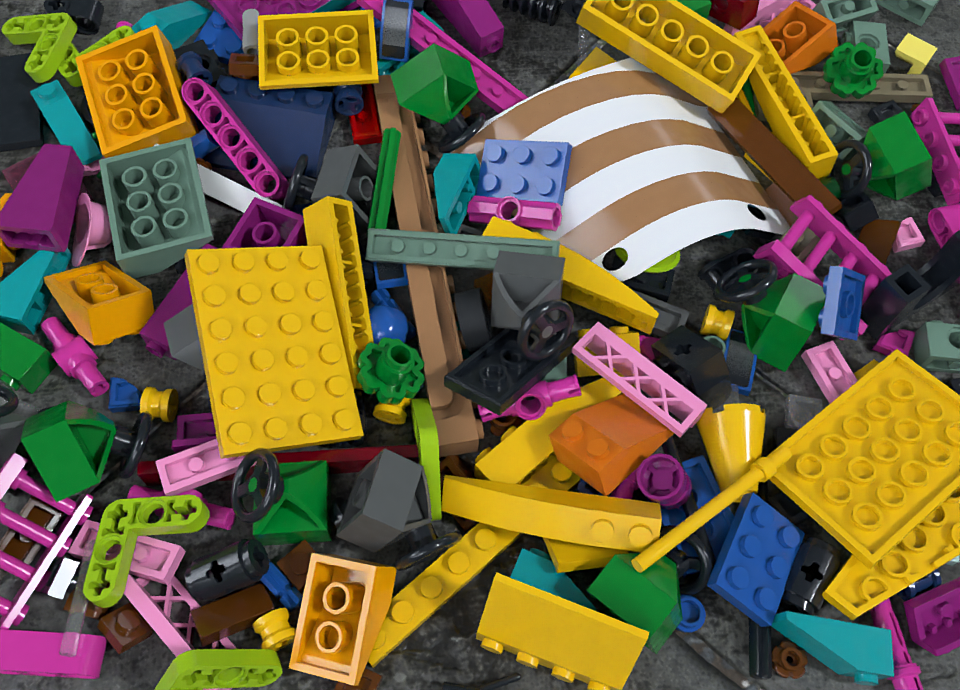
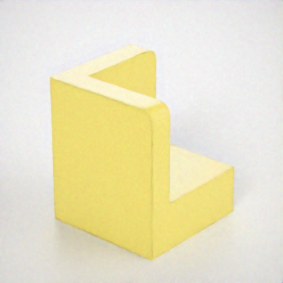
M907 33L895 50V56L912 65L907 74H921L938 48Z

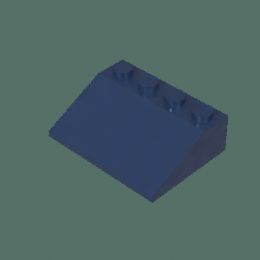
M220 75L215 89L285 178L291 180L301 154H306L309 157L304 176L309 177L311 175L318 178L337 116L333 93L306 88L260 90L259 81ZM222 112L216 115L215 123L221 119ZM239 134L233 138V146L239 142ZM218 147L202 158L205 162H209L212 167L239 171L221 147ZM257 157L251 160L250 169L256 167L258 163Z

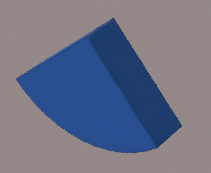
M110 378L108 409L112 413L140 410L142 396L140 391L125 379Z

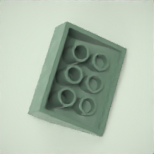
M190 137L99 160L115 258L124 273L133 279L162 272L183 259L187 249H199L214 240L194 147Z

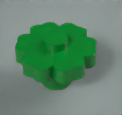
M845 42L841 46L834 48L830 58L823 65V79L831 83V92L841 98L846 99L852 94L856 99H861L865 95L870 94L876 88V83L883 77V61L875 58L876 50L867 44L860 42L854 47L850 42Z
M384 337L378 345L368 343L356 362L360 368L356 378L362 385L363 391L367 394L376 393L379 402L384 404L398 405L404 397L414 398L425 381L424 375L420 372L424 367V361L419 357L416 349L410 348L400 339Z

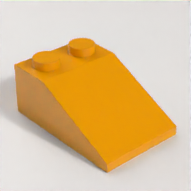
M105 260L43 277L44 283L78 334L94 346L109 344L114 339L125 335L140 334L139 332L154 313L151 290Z
M311 553L289 669L353 686L358 685L391 604L397 571L396 567L335 554Z

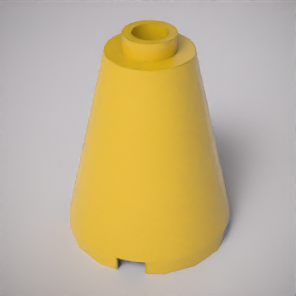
M747 403L723 405L724 410L713 413L712 407L705 409L697 422L721 492L750 471L751 464L762 457L766 413L765 409L761 410L759 405ZM759 482L744 494L758 493ZM743 495L736 499L734 502H741Z

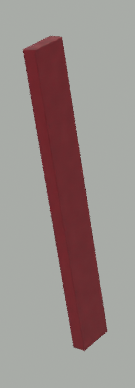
M417 444L273 453L278 463L326 460L331 474L359 472L384 448L419 464ZM140 461L137 468V475L147 486L162 485L156 462ZM255 465L249 469L245 480L249 479L254 473ZM235 473L215 481H231L234 479Z

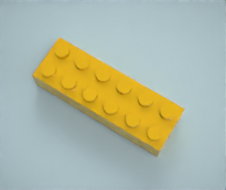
M587 0L576 21L583 28L721 114L734 102L762 55L677 0Z

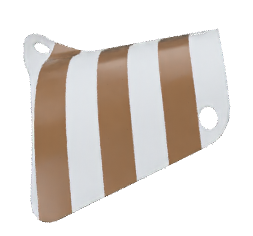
M631 57L564 80L515 104L486 121L469 141L451 152L476 154L481 167L485 139L569 142L572 145L563 205L561 206V225L557 228L556 232L537 229L530 230L538 232L548 239L560 241L561 245L582 255L604 270L606 269L603 267L602 261L605 254L614 248H624L628 254L625 265L615 271L606 270L619 281L635 277L688 245L719 233L738 229H757L784 235L790 228L785 218L723 130L708 114L706 108L709 106ZM751 204L764 213L766 220L756 218L748 210L747 205ZM518 207L511 213L514 217L517 215Z

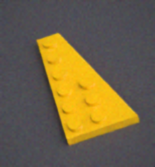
M960 487L872 569L869 570L851 554L822 593L823 598L853 621L959 556Z

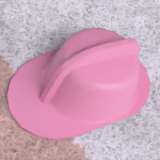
M81 193L76 207V231L72 248V265L74 267H78L81 264L86 250L104 248L112 241L107 206L91 202L87 193Z

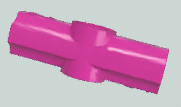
M473 196L472 200L469 201L467 209L469 221L472 223L489 224L491 218L495 216L502 220L511 221L521 228L555 232L561 225L562 219L561 205L558 203L518 200L512 196L504 198ZM518 207L517 215L511 219L512 211Z

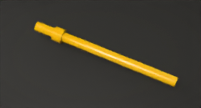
M781 446L768 457H761L751 464L750 471L632 559L631 563L634 569L642 573L758 482H766L777 472L776 469L792 457L789 448Z

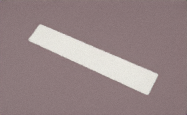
M197 164L205 194L245 213L254 197L282 207L281 204L262 197L258 193Z

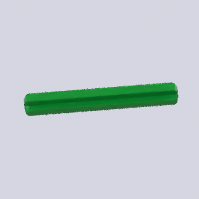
M394 127L386 128L383 131L366 234L367 238L369 228L386 229L401 139V132Z

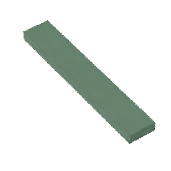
M369 228L365 260L369 262L494 270L499 250L559 257L560 241Z

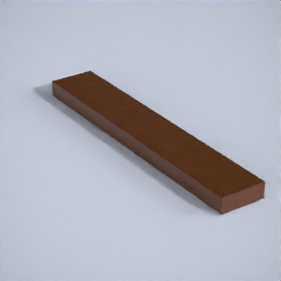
M737 97L722 114L710 106L706 108L708 114L793 203L811 195L820 201L831 215L842 208L841 202Z

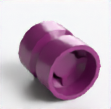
M662 453L654 454L643 460L638 467L636 476L638 486L651 502L660 503V508L667 510L679 508L687 502L692 490L691 479L675 458Z

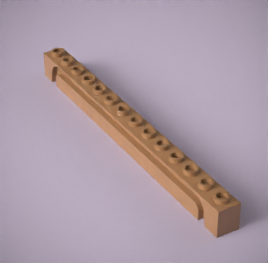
M390 75L378 76L379 83H373L382 137L383 131L386 128L394 127L401 132L392 189L398 230L444 233L441 223L436 224L435 217L438 216L436 198L431 199L430 192H434V182L432 174H426V169L429 168L428 152L421 149V146L425 145L423 128H417V123H420V114L399 105ZM405 264L420 358L424 361L422 370L425 377L427 398L429 399L437 426L439 458L447 457L448 455L478 452L479 439H484V431L481 419H475L473 408H478L477 403L444 386V376L466 360L463 359L461 351L466 349L461 330H457L456 321H458L456 305L455 302L452 303L450 295L455 294L452 275H446V267Z

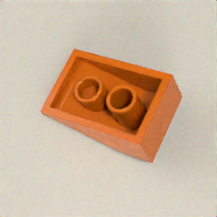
M794 1L763 28L790 74L819 64L835 47H838L836 23L797 1Z
M621 394L573 413L549 434V438L557 461L602 495L608 496L641 465L643 460L651 456L666 442L674 432L628 396Z

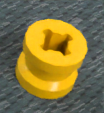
M709 304L702 321L700 334L705 336L713 334L726 341L733 324L735 311L729 309L721 311L715 305Z
M146 387L140 400V414L147 411L152 415V420L154 418H161L163 422H173L178 411L179 400L177 390L166 389L165 391H158L156 387Z
M404 397L398 405L379 402L374 407L373 416L389 424H404L407 417L405 408L410 404L411 399Z
M286 607L268 612L252 624L254 632L261 635L263 640L262 649L278 651L294 642L296 628L291 627L288 621L290 614Z

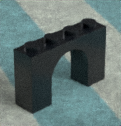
M960 230L954 233L937 254L917 272L909 264H906L884 278L862 305L860 319L868 325L866 331L875 340L960 284Z

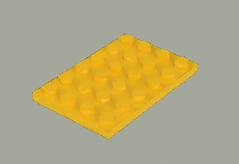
M322 245L187 249L184 257L220 458L245 456L258 448H265L273 452L357 440L364 436Z
M896 349L769 454L771 455L781 446H786L792 453V457L776 469V474L769 480L870 570L960 487V395Z

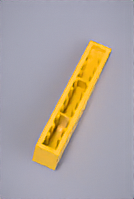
M761 25L735 32L734 37L762 54L748 78L775 137L817 179L829 176L839 154Z
M326 196L302 210L307 246L322 245L353 389L363 390L362 385L356 378L360 371L356 362L366 345L374 343L353 205L352 201Z
M495 216L491 218L482 236L551 240L538 232H531L515 225L511 221L502 220ZM560 244L559 257L565 258L561 298L650 335L659 313L609 272Z
M616 372L618 376L625 377L620 372ZM604 377L580 387L581 396L554 402L553 406L546 408L545 413L540 418L527 420L518 428L515 426L509 428L500 438L501 443L493 449L490 447L484 449L475 459L474 476L480 480L523 485L555 457L549 434L573 413L624 393Z
M444 476L441 511L473 521L549 539L640 553L659 540L662 523L660 503L458 476Z

